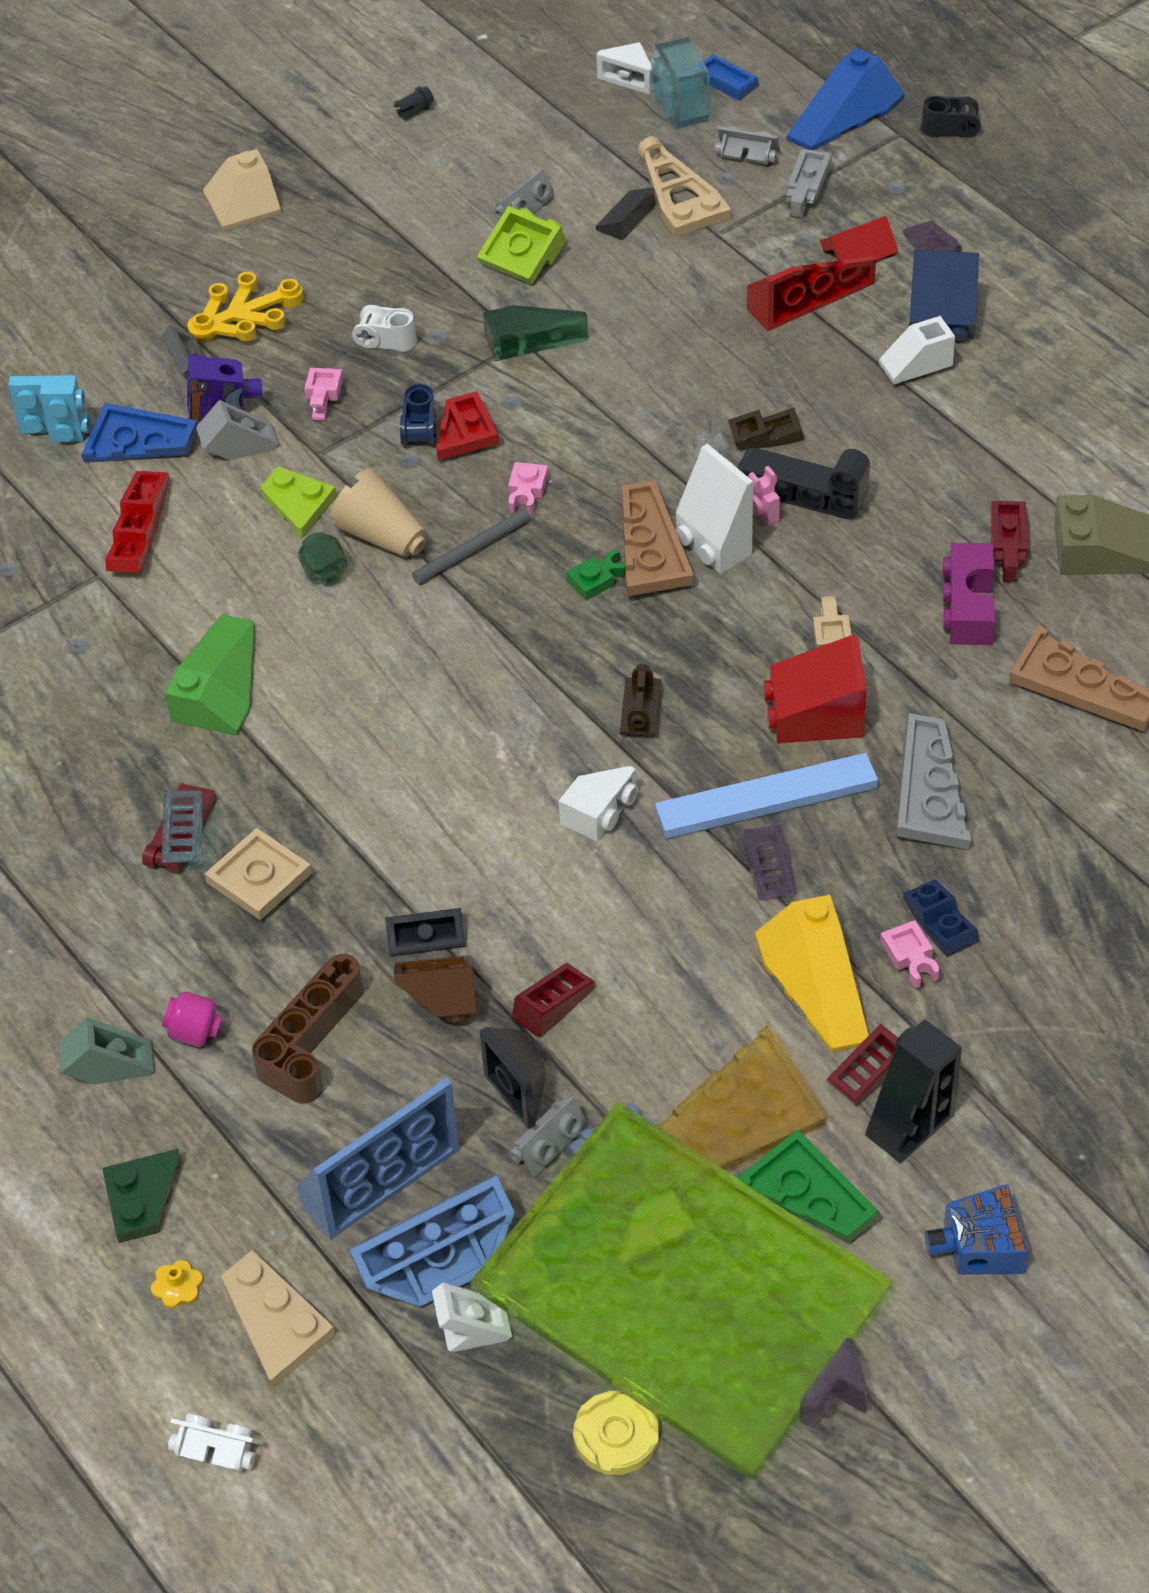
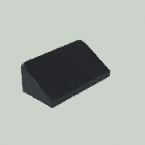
M649 187L628 191L596 225V230L623 240L655 206V188Z
M461 908L385 917L390 956L466 946Z

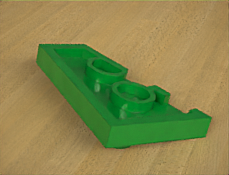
M798 1129L736 1178L737 1185L740 1188L847 1243H850L880 1218L879 1211Z

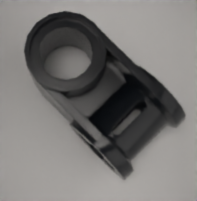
M936 95L926 98L923 104L920 127L922 133L929 137L955 136L967 138L976 135L981 128V121L977 116L979 112L978 102L969 96L942 97ZM965 105H968V108H969V110H968L967 113H966V106H965ZM965 121H966L967 129L964 128V122H965Z

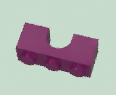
M951 542L950 557H943L942 577L949 578V582H943V603L949 604V608H944L943 630H950V644L993 645L994 595L977 594L991 593L994 572L993 543Z

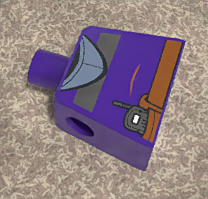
M188 355L189 419L197 420V424L203 420L219 400L243 410V399L262 398L261 378L243 379L240 361Z

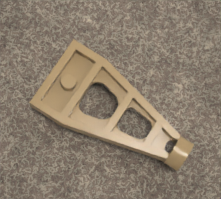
M647 137L639 144L638 154L644 160L651 187L655 188V200L661 219L674 237L731 219V208L720 193L670 154L657 137ZM670 171L675 172L679 176V178L662 183L659 175ZM685 189H690L698 195V197L677 204H673L670 194Z

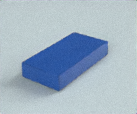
M714 54L694 68L695 78L738 101L759 87L758 77Z

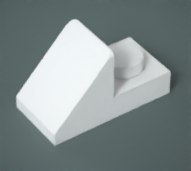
M443 1282L432 1290L438 1324L444 1330L449 1351L456 1352L507 1341L512 1337L504 1300Z

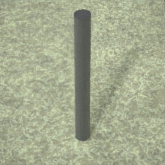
M522 509L412 572L414 581L417 584L423 583L530 521L529 513Z

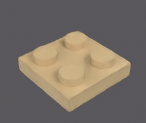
M256 828L205 873V879L207 884L261 920L312 874L311 864Z

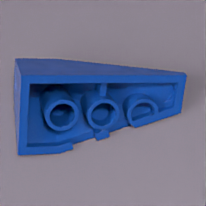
M854 48L837 64L787 134V141L813 151L840 138L841 132L852 126L858 129L865 125V120L875 115L880 118L888 114L904 99L905 93L881 58L864 50Z

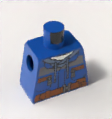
M1009 1184L950 1202L946 1205L945 1228L925 1231V1243L929 1256L951 1252L956 1271L961 1275L1023 1274L1026 1272L1029 1251Z

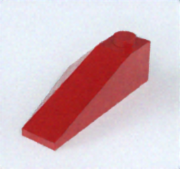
M873 256L794 266L747 285V310L767 331H770L874 285L876 259Z

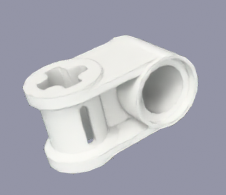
M367 305L360 312V323L352 331L353 340L365 348L405 352L411 350L417 344L414 317L412 312L405 308Z

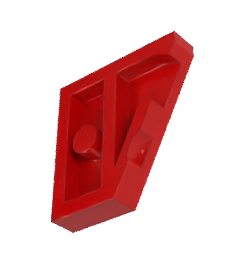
M478 391L446 399L444 418L440 425L439 443L436 444L438 461L499 444L498 432Z

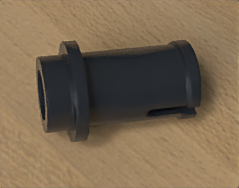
M418 86L415 88V92L395 101L394 108L400 107L396 110V113L401 119H405L422 108L425 110L429 109L431 104L434 103V97L428 87L422 88Z

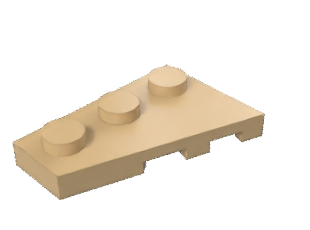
M253 1250L221 1275L223 1286L240 1322L245 1328L253 1350L260 1360L272 1389L335 1336L334 1327Z

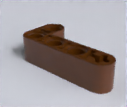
M338 954L331 957L252 1045V1055L258 1079L294 1102L310 1103L320 1096L322 1081L317 1059L310 1053L363 993L360 965L354 956Z

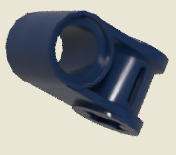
M413 384L405 390L403 413L400 418L401 445H407L408 442H428L430 445H435L434 393L432 388L426 384Z

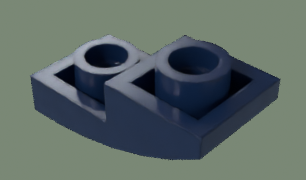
M936 879L903 894V899L917 922L946 956L979 941L977 928L957 910L956 898Z

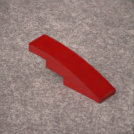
M135 472L120 500L121 514L112 530L113 544L105 557L106 571L140 573L149 553L162 512L169 483L168 472Z

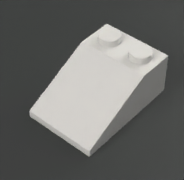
M706 444L701 448L677 508L675 530L682 545L688 546L699 555L704 564L710 565L718 573L722 574L752 555L753 481L709 444Z

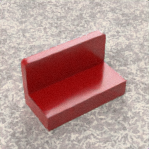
M887 216L820 240L823 252L833 249L837 261L873 256L878 260L898 252Z

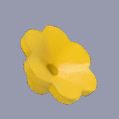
M179 1260L172 1266L162 1265L156 1270V1280L151 1285V1293L153 1297L162 1299L165 1307L176 1308L181 1303L190 1304L198 1298L197 1288L202 1285L203 1277L198 1270L191 1268L189 1262Z

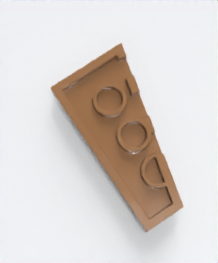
M655 480L623 485L622 514L626 597L693 585L694 573Z
M1038 625L1010 671L1009 682L1144 732L1149 723V691L1121 674L1114 676L1104 669L1105 664L1095 658L1086 659L1075 652V646L1064 639L1058 642L1048 636L1049 630Z

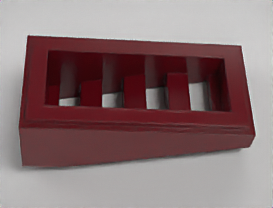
M566 962L514 997L512 1017L517 1023L537 1037H540L550 1030L595 987V981ZM562 981H566L568 984L573 986V988L570 989L568 986L563 984Z
M880 1023L827 1078V1082L855 1106L859 1105L883 1084L898 1037ZM883 1047L892 1055L887 1059L877 1050ZM871 1056L881 1066L876 1069L866 1059ZM860 1065L871 1076L866 1080L854 1069ZM847 1075L861 1085L857 1091L843 1081Z

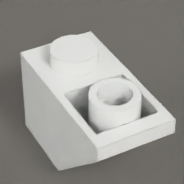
M941 316L912 324L879 359V364L893 384L953 366L955 335Z
M627 766L578 776L558 801L560 824L598 842L607 830L611 831L614 828L619 814L625 806H630L635 801L639 791V787L636 785V769Z

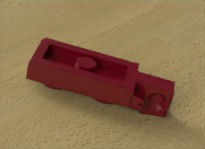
M991 501V543H993L994 563L1002 564L1003 581L1017 582L1018 564H1026L1028 554L1026 501Z

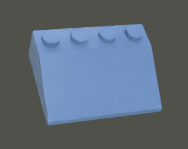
M445 1078L314 1168L297 1186L302 1209L330 1240L460 1150L452 1083Z

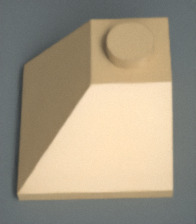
M257 149L244 151L228 157L203 189L204 197L223 231L281 214V208L268 168Z

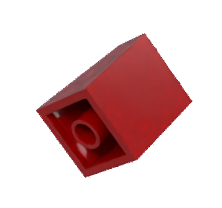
M850 635L770 665V680L763 681L765 702L772 703V707L767 708L768 729H775L777 744L864 738L867 689L858 635Z

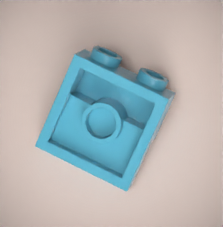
M76 375L9 377L8 388L20 434L49 433L51 442H84L85 433H90L91 421L89 413H84L85 392L84 389H79Z

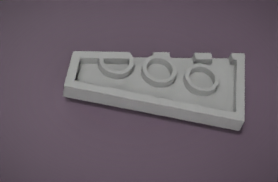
M913 713L908 714L905 725L895 836L968 850L972 840L970 831L966 830L964 819L966 813L964 804L960 803L957 773L953 771L951 762L953 755L946 723L943 719Z

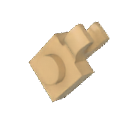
M835 596L821 597V617H813L816 648L851 635L849 615H838Z

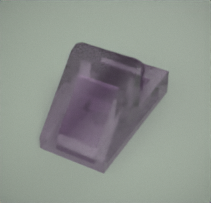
M849 1337L844 1340L800 1400L799 1421L812 1429H815L823 1417L829 1419L833 1415L840 1400L864 1414L867 1413V1386L855 1341Z

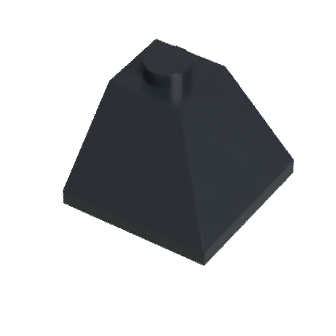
M494 1027L483 1028L480 1030L484 1076L528 1129L534 1127L546 1080L544 1062L547 1061V1057L542 1046L536 1040L531 1042L522 1030Z

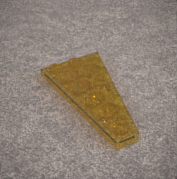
M767 1024L758 1032V1036L746 1047L743 1045L733 1055V1059L720 1071L712 1073L679 1103L665 1121L660 1125L657 1123L648 1131L647 1137L633 1150H627L595 1179L594 1190L612 1221L634 1212L635 1208L639 1207L650 1197L661 1196L670 1191L674 1194L775 1148L797 1129L804 1135L826 1125L827 1115Z

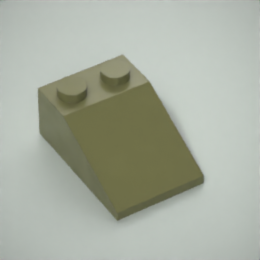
M1057 495L1054 529L1060 575L1149 573L1148 514L1094 495Z

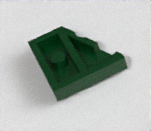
M179 1149L102 1168L118 1243L159 1233L164 1219L163 1209L169 1203L173 1191L172 1181L176 1168H180L182 1163Z

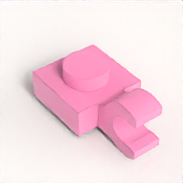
M309 369L304 392L305 399H310V407H313L312 420L325 421L328 400L338 401L343 382L342 369Z
M767 466L765 467L763 477L757 478L752 472L748 478L753 481V515L759 516L766 526L769 527L779 522L780 497L775 493L777 476Z

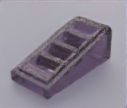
M932 220L903 229V235L915 250L962 251V246Z
M781 824L745 829L742 843L758 901L795 896L796 890ZM773 845L774 849L757 852L756 847ZM772 857L777 859L775 862L759 863V859ZM780 869V874L762 876L761 871ZM783 881L785 886L765 889L764 883Z

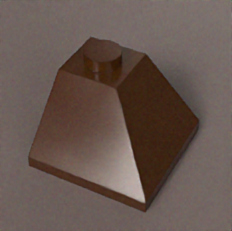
M471 955L395 963L394 982L437 1017L446 1016V1021L458 1022L470 1019L469 1014L477 1013Z

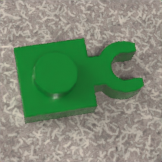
M618 549L612 550L606 554L605 560L601 562L592 557L567 570L566 581L587 601L613 587L614 577L625 576V561L616 564L620 561V551Z

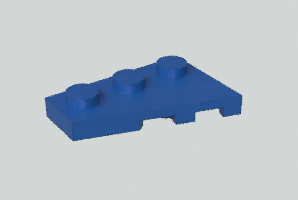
M104 403L81 456L84 463L188 455L197 434V420Z

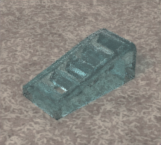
M201 790L164 791L163 863L201 862L203 796ZM193 810V814L174 815V811ZM173 822H193V826H173ZM172 834H193V837L172 839ZM192 846V851L171 852V847Z

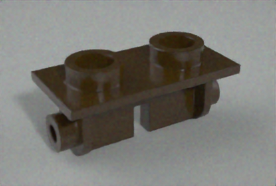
M646 664L637 665L632 671V678L626 677L620 734L656 736L661 679H654L652 670Z

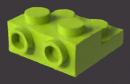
M508 206L478 253L477 259L483 265L532 285L545 263L552 265L567 239L562 231V226L552 219H546L545 221L536 217L525 208L518 210Z

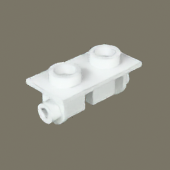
M189 1413L186 1414L185 1421L171 1418L170 1423L180 1425L178 1434L172 1433L168 1442V1449L174 1451L175 1456L206 1462L209 1447L211 1446L215 1447L211 1464L234 1469L238 1472H242L244 1469H252L255 1453L250 1452L251 1444L262 1446L263 1441L250 1438L252 1429L227 1423L225 1431L210 1428L212 1419Z

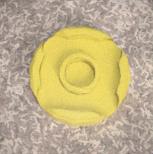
M607 1391L593 1396L581 1406L577 1413V1419L573 1428V1441L578 1455L591 1469L605 1475H625L639 1470L651 1460L658 1447L659 1423L654 1410L637 1395L632 1394V1396L621 1394V1391Z

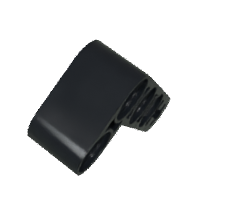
M750 448L745 451L737 466L747 477L753 472L757 478L763 477L765 467L769 466L777 476L775 493L780 497V502L842 519H851L857 515L869 490L870 461L863 452L856 449L843 451L835 468L759 448Z

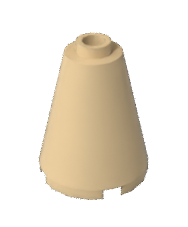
M370 468L359 472L354 476L359 481L352 488L346 485L335 500L330 512V517L334 519L331 523L345 532L405 558L410 555L416 556L426 544V539L424 538L426 534L425 529L379 473Z

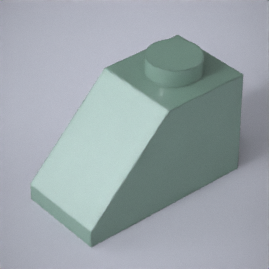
M86 1017L59 1040L61 1074L91 1084H99L149 1076L154 1072L150 1039Z

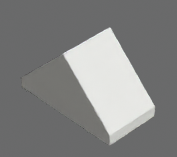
M640 42L600 50L597 53L598 79L649 95L653 92L652 66Z

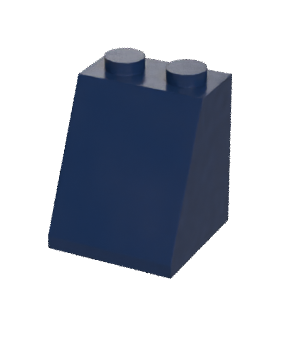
M914 250L909 326L941 316L955 335V341H964L967 338L974 339L980 253Z

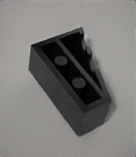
M926 1019L914 1029H906L899 1036L865 1133L866 1137L900 1164L955 1115L962 1047Z

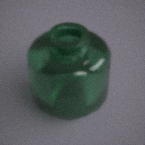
M324 532L314 533L306 537L302 541V546L299 548L297 556L307 579L315 584L322 583L325 586L337 583L348 566V560L337 537L327 535Z

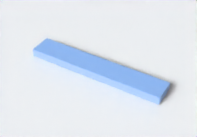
M867 753L657 802L655 803V813L664 837L668 839L878 788V778Z

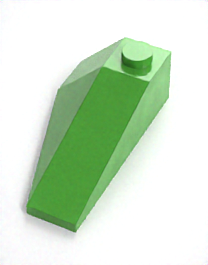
M221 614L183 660L165 692L171 722L238 736L251 705L250 684H252L251 666L254 650V621Z

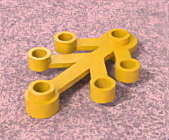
M243 272L237 277L239 288L227 310L218 313L221 304L228 301L229 294L225 284L215 283L208 289L210 300L203 313L193 316L188 321V331L195 336L198 342L212 341L217 335L236 337L241 341H250L256 337L255 324L267 326L272 330L280 329L285 325L284 312L281 309H269L266 313L257 311L277 303L286 308H294L301 305L304 301L302 286L295 279H285L280 283L276 291L247 302L251 292L255 291L258 285L254 273ZM232 321H238L236 325L226 324Z

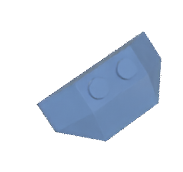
M496 1175L412 1214L375 1233L348 1251L367 1289L416 1307H421L433 1301L432 1290L442 1282L460 1287L493 1270L515 1212Z

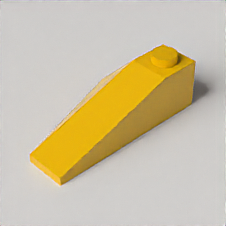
M825 895L792 902L755 932V939L763 965L771 976L775 975L784 987V993L791 1001L794 1000L806 1015V1021L831 1053L857 1048L869 1034L840 922L831 896Z

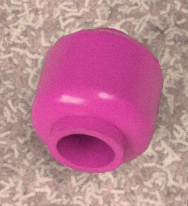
M184 991L177 998H170L162 1027L167 1028V1035L170 1039L201 1047L206 1043L208 1037L216 1039L222 1016L215 1014L217 1006L213 999Z

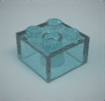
M685 37L655 44V58H651V68L655 76V82L651 84V89L655 101L659 100L665 119L669 118L675 130L709 122V71L690 38Z

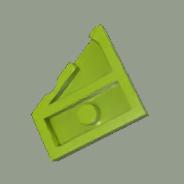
M280 466L275 468L260 487L262 498L270 506L276 508L277 514L284 521L288 520L294 526L295 533L301 538H304L336 497L335 486Z

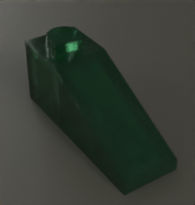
M513 305L483 312L485 338L495 362L588 340L587 314L584 311Z

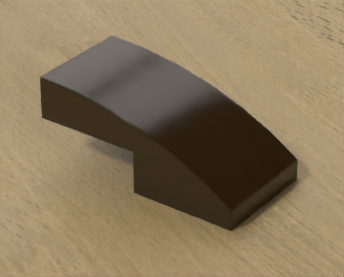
M795 408L762 418L759 409L728 420L735 445L738 448H767L804 439Z

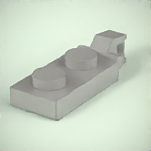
M801 149L787 183L786 200H790V216L802 218L807 203L814 204L815 200H817L832 162L831 153Z

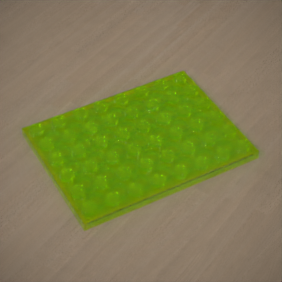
M617 1101L473 1277L471 1288L751 1480L891 1288L893 1280Z

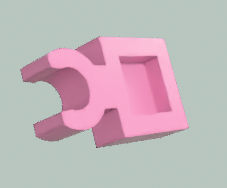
M514 463L508 484L510 513H514L516 506L520 504L527 505L529 515L534 513V498L542 499L548 478V465Z
M915 920L881 933L880 943L897 971L906 967L909 968V981L913 987L919 988L921 986V976L919 974L921 972L930 974L933 981L939 979V966L936 961L931 959L933 948Z

